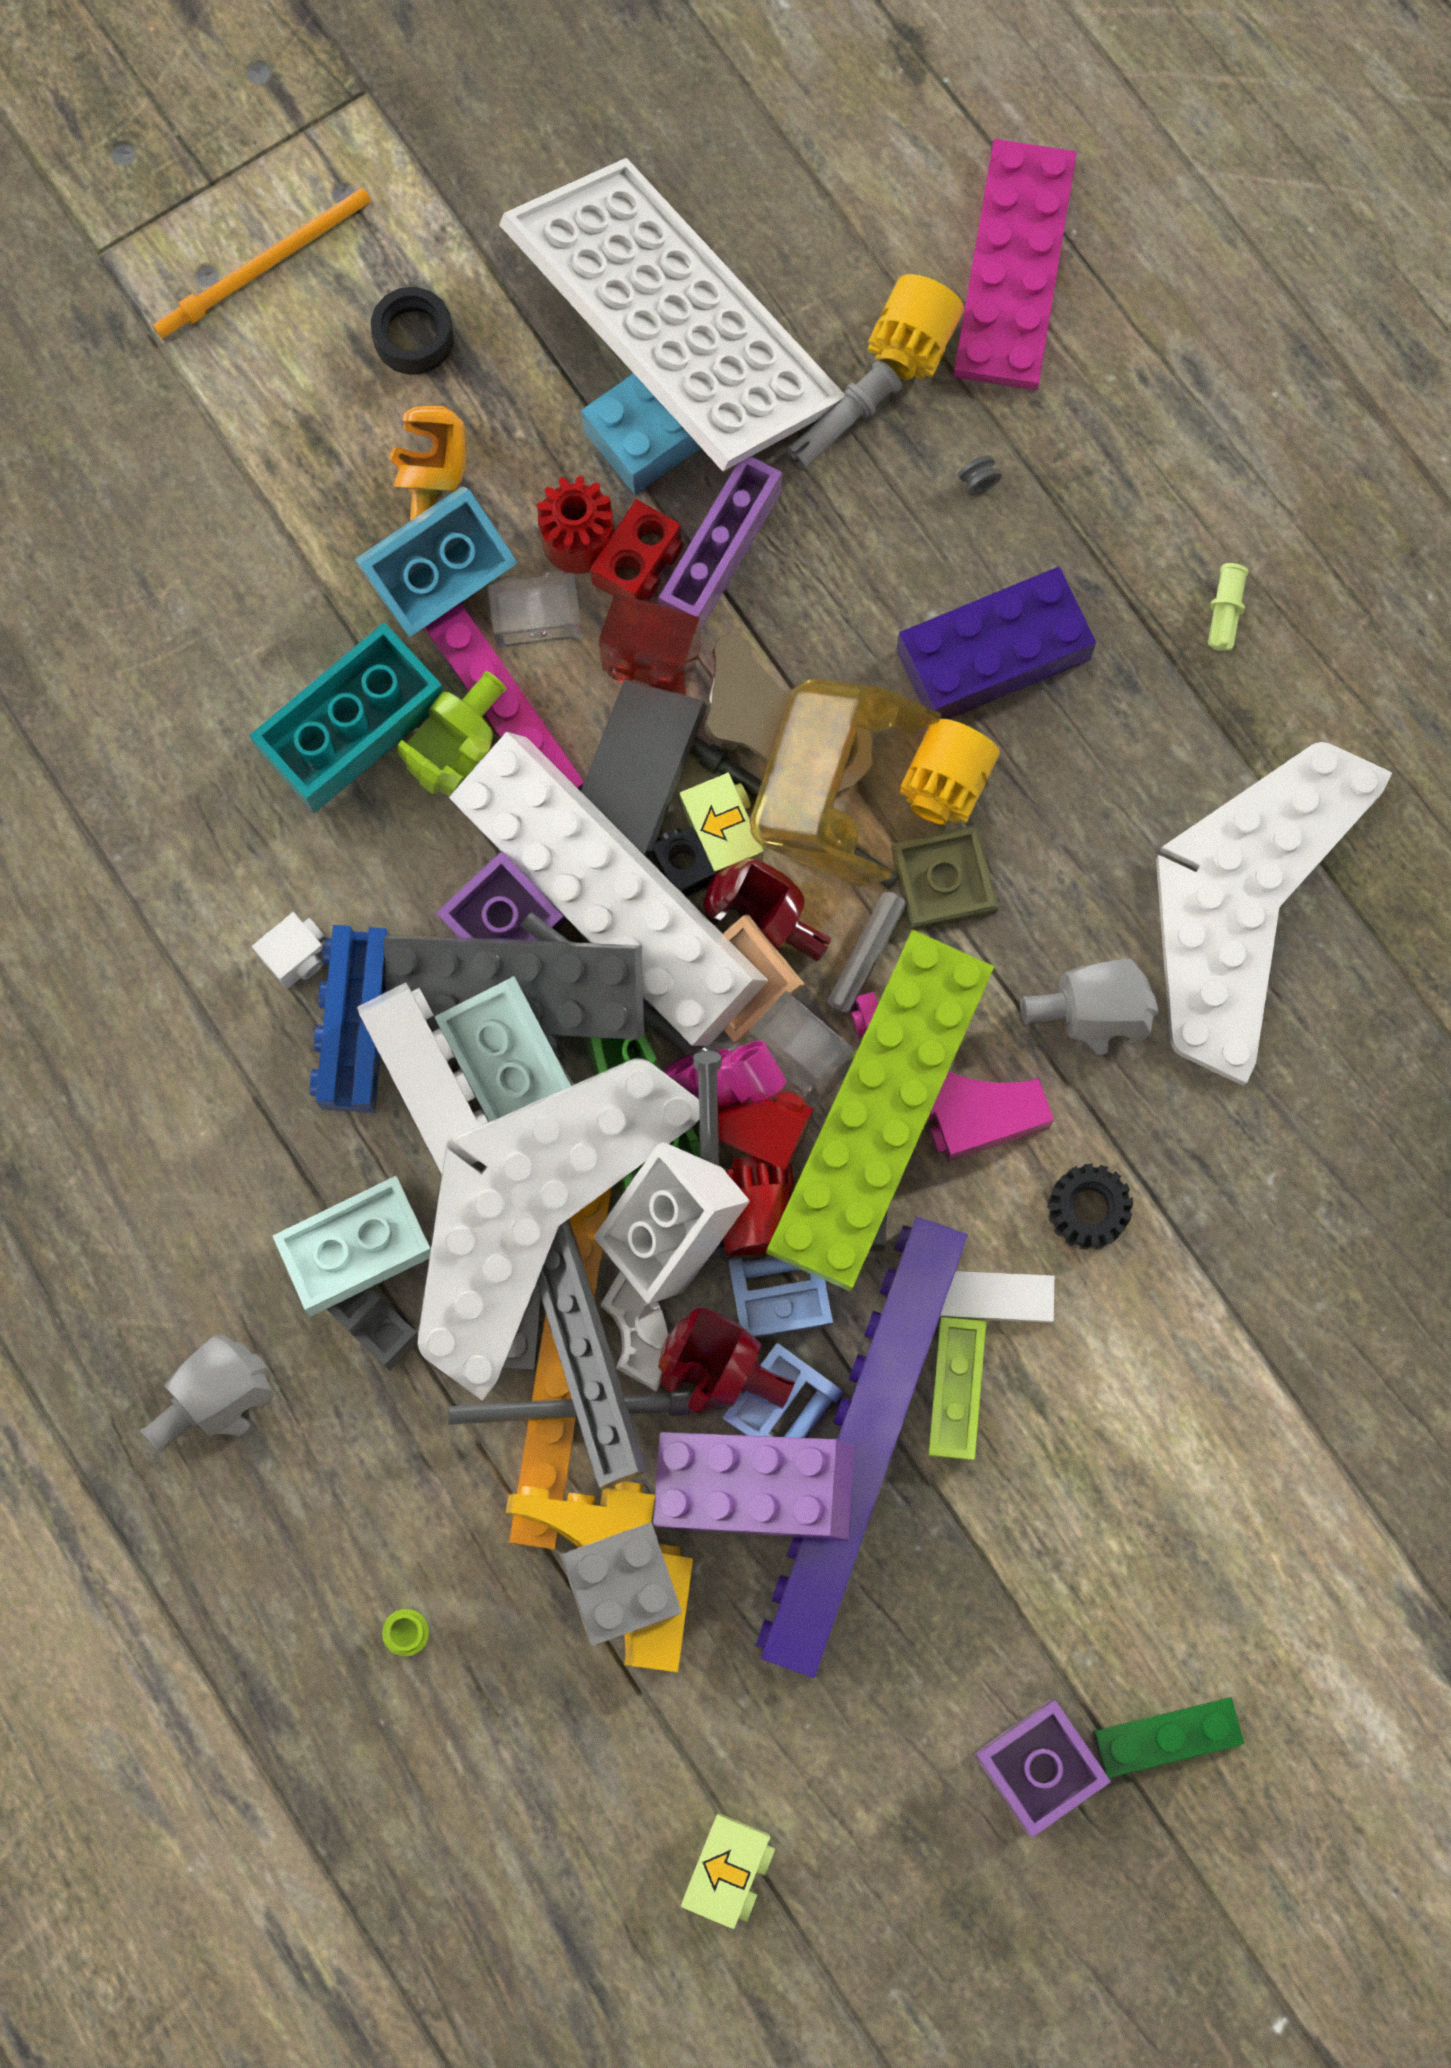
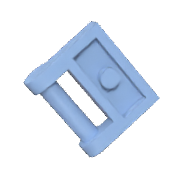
M773 1256L742 1261V1257L728 1259L739 1325L755 1338L833 1324L825 1280L809 1273L810 1280L748 1291L746 1279L801 1269Z
M776 1343L760 1366L795 1382L784 1408L781 1409L767 1400L745 1391L744 1394H739L733 1407L728 1409L723 1419L746 1436L772 1437L769 1433L804 1384L807 1383L816 1390V1393L784 1436L806 1438L830 1403L836 1404L844 1392L780 1344Z

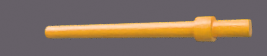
M360 188L197 296L193 293L178 302L179 308L152 325L155 332L161 339H164L188 322L192 325L207 316L206 310L371 203L368 193L364 188Z

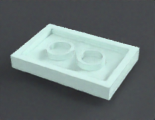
M514 976L435 1016L489 1122L571 1087Z
M397 1176L273 1235L302 1305L309 1317L429 1259L431 1247Z

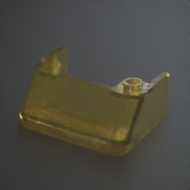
M817 678L798 684L790 694L750 818V832L754 840L763 847L858 887L890 879L892 870L854 855L858 841L857 825L850 815L833 808V804L858 727L870 732H880L893 726L906 733H911L938 723L941 713L879 686Z

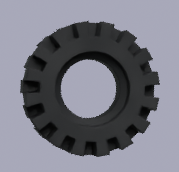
M1093 1163L1084 1164L1080 1168L1076 1166L1065 1175L1063 1174L1051 1191L1047 1206L1050 1210L1048 1215L1050 1224H1054V1232L1058 1237L1062 1235L1067 1239L1065 1243L1070 1246L1076 1244L1080 1246V1249L1088 1250L1090 1247H1095V1249L1103 1248L1106 1244L1114 1242L1126 1229L1127 1224L1131 1220L1133 1198H1129L1128 1192L1130 1188L1127 1183L1123 1184L1120 1181L1121 1175L1116 1171L1114 1174L1107 1171V1166L1093 1167ZM1084 1190H1093L1100 1193L1107 1203L1105 1218L1095 1224H1088L1079 1220L1073 1211L1074 1197Z

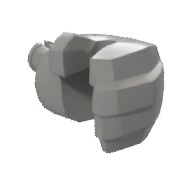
M1133 959L1114 960L1073 968L1061 975L1059 993L1029 997L1022 996V999H1020L1021 1017L1025 1025L1062 1020L1068 1037L1085 1042L1096 1055L1108 1053L1109 1040L1115 1036H1126L1129 1044L1144 1041L1151 1034L1152 1021L1158 1014L1156 998L1151 991L1149 981Z
M224 1334L213 1336L168 1378L164 1387L173 1397L170 1400L172 1405L148 1426L142 1428L140 1432L159 1454L163 1451L162 1449L189 1426L193 1428L198 1426L208 1438L218 1434L241 1436L250 1427V1423L242 1413L254 1406L263 1408L273 1398L268 1384L270 1378L267 1366L241 1342H235Z

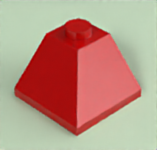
M788 1091L777 1092L773 1096L758 1102L748 1100L745 1103L738 1101L727 1107L718 1106L719 1141L786 1170L803 1143L814 1108L805 1105V1101L800 1096Z

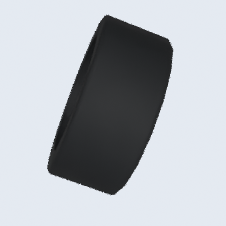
M415 286L398 288L385 295L374 308L370 320L374 346L381 360L394 371L408 375L427 373L440 366L450 354L454 342L450 312L443 300L430 290ZM411 311H420L431 315L437 324V335L429 345L419 350L405 351L395 348L388 339L387 329L395 317Z

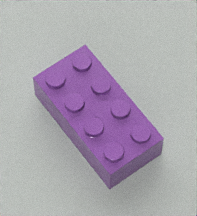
M660 1432L653 1527L673 1531L849 1540L855 1445L837 1439Z

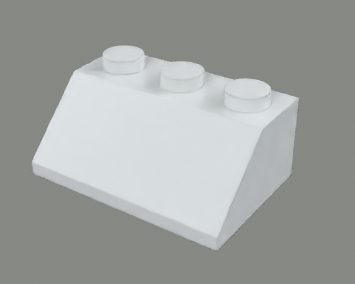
M662 1142L656 1145L593 1238L647 1304L685 1292L750 1200L722 1167Z

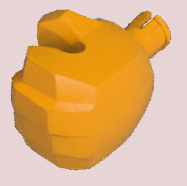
M444 406L412 407L403 414V430L418 436H426L430 439L432 446L428 452H414L393 447L389 456V460L399 467L393 486L408 487L407 492H412L410 521L437 503V495L442 494V490H457L466 470L467 439L464 422L454 412Z

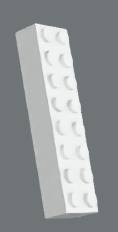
M506 732L449 797L591 943L642 945L643 996L692 1046L710 1045L769 981L527 737Z

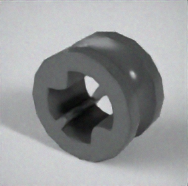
M991 455L982 456L969 462L958 472L960 480L967 481L965 487L967 494L976 495L982 493L1001 480L1002 474L1000 470L993 469L995 461Z

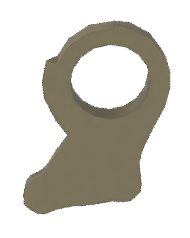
M727 633L716 641L712 651L714 675L708 695V716L704 726V731L711 740L722 742L720 746L728 752L734 751L740 745L747 747L788 784L801 793L810 796H832L846 791L868 772L873 762V759H871L873 738L866 718L852 703L857 695L840 686L827 683L805 685L784 691L757 663L752 655L750 645L745 639L738 635ZM811 713L826 714L841 723L847 730L852 742V756L844 771L833 775L817 774L805 768L796 758L791 745V731L798 718Z

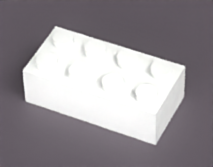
M404 983L358 1006L359 1015L441 1174L446 1146L471 1165L478 1162L479 1160L453 1142L452 1138L488 1123L481 1109L472 1112L468 1101L476 1097L461 1069L452 1073L447 1060L455 1056L442 1031L439 1028L431 1032L426 1019L434 1015L420 988L411 992L407 983Z

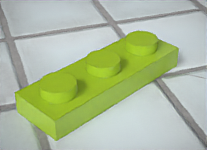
M940 1317L928 1446L929 1457L975 1460L987 1321Z

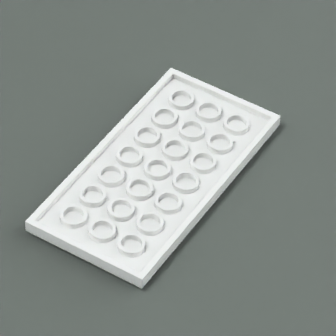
M627 158L503 214L499 226L722 471L731 468L822 418L846 396Z

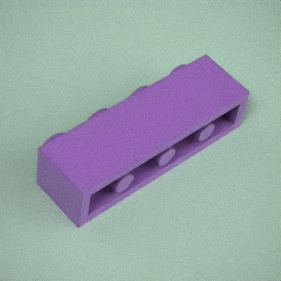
M749 457L736 465L659 596L661 617L697 636L699 635L779 498L782 490L781 471L753 457Z

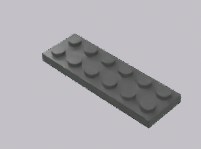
M389 935L384 937L386 992L404 983H407L411 992L420 988L434 1015L426 1019L429 1028H440L435 1019V1016L514 976L545 1035L635 1040L644 1036L642 945Z

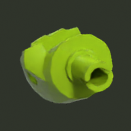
M488 671L482 674L483 676L463 699H459L449 692L442 691L429 709L430 717L407 743L401 740L398 744L397 753L405 762L406 769L419 780V784L432 794L441 792L451 796L490 751L493 732L482 716L507 688L496 676Z

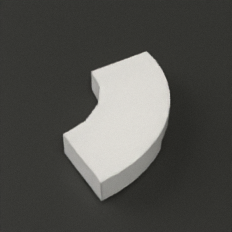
M620 1271L600 1305L615 1320L621 1332L622 1353L616 1369L657 1392L661 1384L662 1371L658 1368L662 1346L668 1336L666 1322L658 1302L647 1304Z

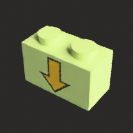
M729 772L680 792L681 808L689 826L693 827L715 875L726 867L746 858L757 859L764 863L763 848L768 847L766 836L759 822L751 824L745 810L751 807L747 793L741 783L734 785Z
M717 1812L681 1907L732 1929L735 1928L738 1919L747 1922L757 1894L749 1891L756 1873L765 1876L775 1848L767 1845L770 1834Z

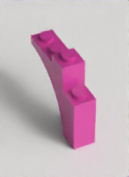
M874 991L856 997V1011L850 1013L858 1038L864 1037L879 1004ZM948 1071L926 1121L933 1120L934 1126L929 1127V1133L936 1152L944 1151L947 1161L950 1162L1049 1129L1054 1122V1118L1039 1078L1015 1083H994L970 1079Z

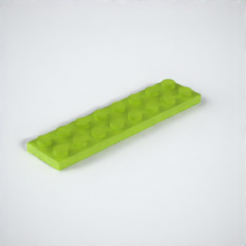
M912 929L767 1248L766 1254L851 1292L995 966Z

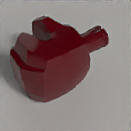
M746 858L726 867L711 879L703 907L707 919L713 925L720 922L731 909L738 911L740 918L744 915H749L777 950L786 942L809 956L815 962L819 961L827 951L828 946L824 944L828 945L831 942L830 936L823 934L799 919L805 905V898L801 890L789 877L770 865L757 859Z
M697 1308L691 1311L686 1318L678 1321L672 1333L668 1334L664 1341L658 1363V1368L662 1371L661 1384L670 1392L678 1389L683 1382H691L697 1386L687 1407L698 1414L704 1413L719 1404L733 1407L739 1394H744L745 1391L755 1396L757 1395L783 1409L795 1382L759 1366V1361L756 1358L762 1344L738 1323L707 1308Z

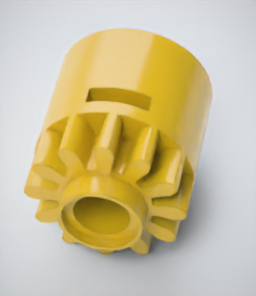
M915 274L902 275L898 278L881 313V317L875 325L868 340L869 346L867 350L876 354L875 361L879 359L878 362L882 360L888 364L899 379L910 380L914 375L920 380H924L925 376L933 377L945 352V347L964 312V305L952 290L931 278Z
M934 719L931 721L900 786L899 793L908 797L906 801L911 803L910 808L916 815L938 825H946L948 820L955 824L958 821L967 823L1000 755V750L992 740L969 726L948 719Z

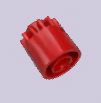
M579 475L575 483L568 484L567 479L561 477L559 479V487L555 490L551 487H546L544 489L546 498L543 502L537 503L538 525L543 551L548 560L564 572L572 574L589 573L591 566L615 531L610 497L604 496L601 493L598 482L593 483L591 486L586 485L584 477Z
M753 1155L737 1158L732 1161L733 1169H727L725 1172L750 1202L723 1238L725 1255L752 1256L766 1254L767 1248L795 1189L792 1164H789L786 1170Z

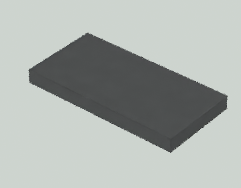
M624 679L581 792L649 860L652 853V845L655 844L707 705L703 700Z

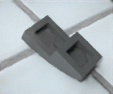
M371 1288L326 1309L389 1371L418 1343V1333Z

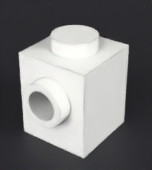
M292 912L252 945V948L283 986L288 989L300 978L306 980L323 966V946L321 942L326 937L310 918L302 923L295 913Z

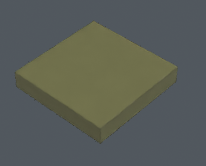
M978 825L891 843L896 872L899 875L898 880L902 896L906 901L905 909L911 931L912 929L918 930L998 911Z

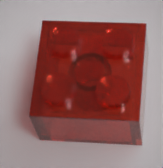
M614 593L598 641L603 671L608 672L609 677L623 682L624 679L629 681L637 680L647 683L651 687L686 695L701 649L700 617Z

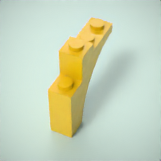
M624 1481L616 1484L615 1489H603L600 1506L594 1505L595 1496L568 1493L567 1501L548 1499V1489L522 1486L521 1494L508 1495L505 1514L524 1517L538 1522L558 1532L579 1548L652 1522L655 1495L643 1493V1484ZM659 1544L682 1613L624 1634V1665L678 1672L693 1558L680 1556L682 1547Z

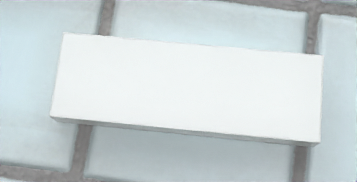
M955 1271L940 1317L1053 1323L1055 1276Z

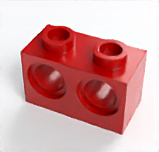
M635 499L591 566L592 585L636 610L643 598L648 601L655 594L661 578L658 576L666 563L673 565L678 559L684 543L681 542V524L640 500ZM653 533L659 535L662 539L657 544L647 545L641 542V538L646 534ZM626 568H632L639 572L638 576L632 580H623L617 575Z

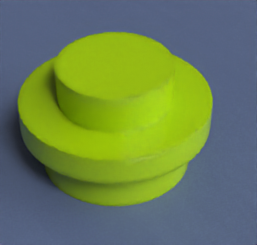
M397 1610L386 1619L383 1625L382 1638L384 1644L392 1653L398 1656H413L426 1646L429 1639V1625L424 1616L415 1610Z

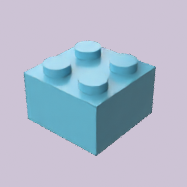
M634 373L581 410L584 433L634 495L701 448Z

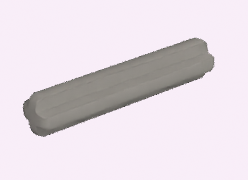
M884 892L881 895L828 998V1005L835 1011L842 1014L852 1012L856 1003V997L860 996L906 906V901L899 895L892 892Z

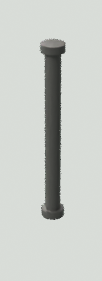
M702 1051L693 1056V1066L698 1070L700 1158L719 1166L717 1070L722 1066L721 1055L717 1052ZM723 1239L709 1259L719 1258L725 1254Z

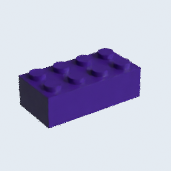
M1060 566L899 632L896 651L931 723L934 719L953 718L1090 661L1096 640Z

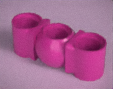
M762 1040L751 1042L745 1046H738L734 1051L728 1049L715 1051L721 1055L722 1066L717 1070L719 1107H727L738 1101L745 1103L748 1100L753 1102L765 1100L779 1092L786 1084L785 1076L766 1043ZM688 1055L676 1060L663 1071L699 1099L698 1070L694 1068L693 1060H691L694 1055Z

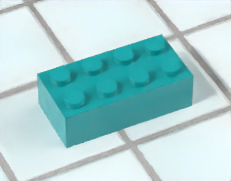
M384 622L260 725L249 737L257 752L315 814L430 717L429 709L435 699L444 691L443 686Z

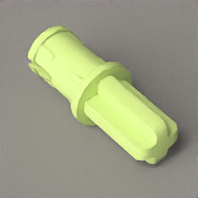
M1226 563L1220 567L1216 599L1210 603L1213 617L1208 645L1213 650L1230 651L1234 646L1239 615H1242L1245 611L1242 598L1249 570L1243 565Z

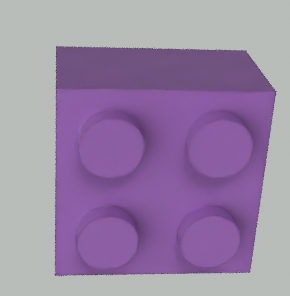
M502 851L436 912L460 938L539 941L520 926L530 912L538 916L555 931L567 921Z
M1056 1700L1047 1701L973 1753L1027 1835L1032 1838L1111 1782Z

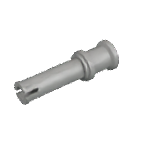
M879 359L872 363V370L858 383H850L845 388L844 394L846 396L797 441L787 447L786 450L794 462L797 459L800 460L797 463L799 467L806 469L818 455L859 418L871 417L876 412L875 407L891 392L898 393L903 388L899 377L888 364L882 360L878 362Z

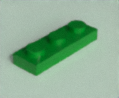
M1232 1697L1093 1731L1103 1771L1108 1778L1244 1745Z

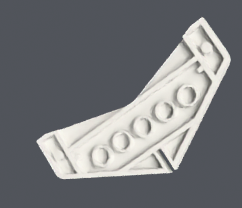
M1325 742L1315 743L1161 848V853L1197 869V872H1194L1160 855L1156 858L1170 1043L1178 1055L1245 1086L1257 1060L1279 907L1381 796L1392 772Z
M632 1059L452 1138L453 1142L486 1167L480 1172L446 1146L418 1332V1348L422 1356L483 1401L499 1378L558 1227L642 1165L658 1143L665 1142L670 1144L694 1126L699 1120V1099L651 1062L644 1059Z

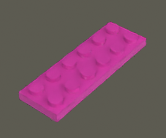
M1001 139L993 140L953 377L1031 390L1038 389L1077 151Z

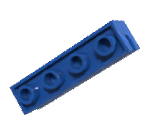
M333 925L332 938H325L323 964L329 965L327 982L321 981L318 996L319 1008H325L323 1025L316 1026L314 1035L315 1052H320L319 1069H312L310 1076V1095L316 1096V1102L321 1109L376 1112L381 1055L361 1019L357 1007L386 993L384 937L390 935L387 928L369 927L368 932L353 931L351 926Z

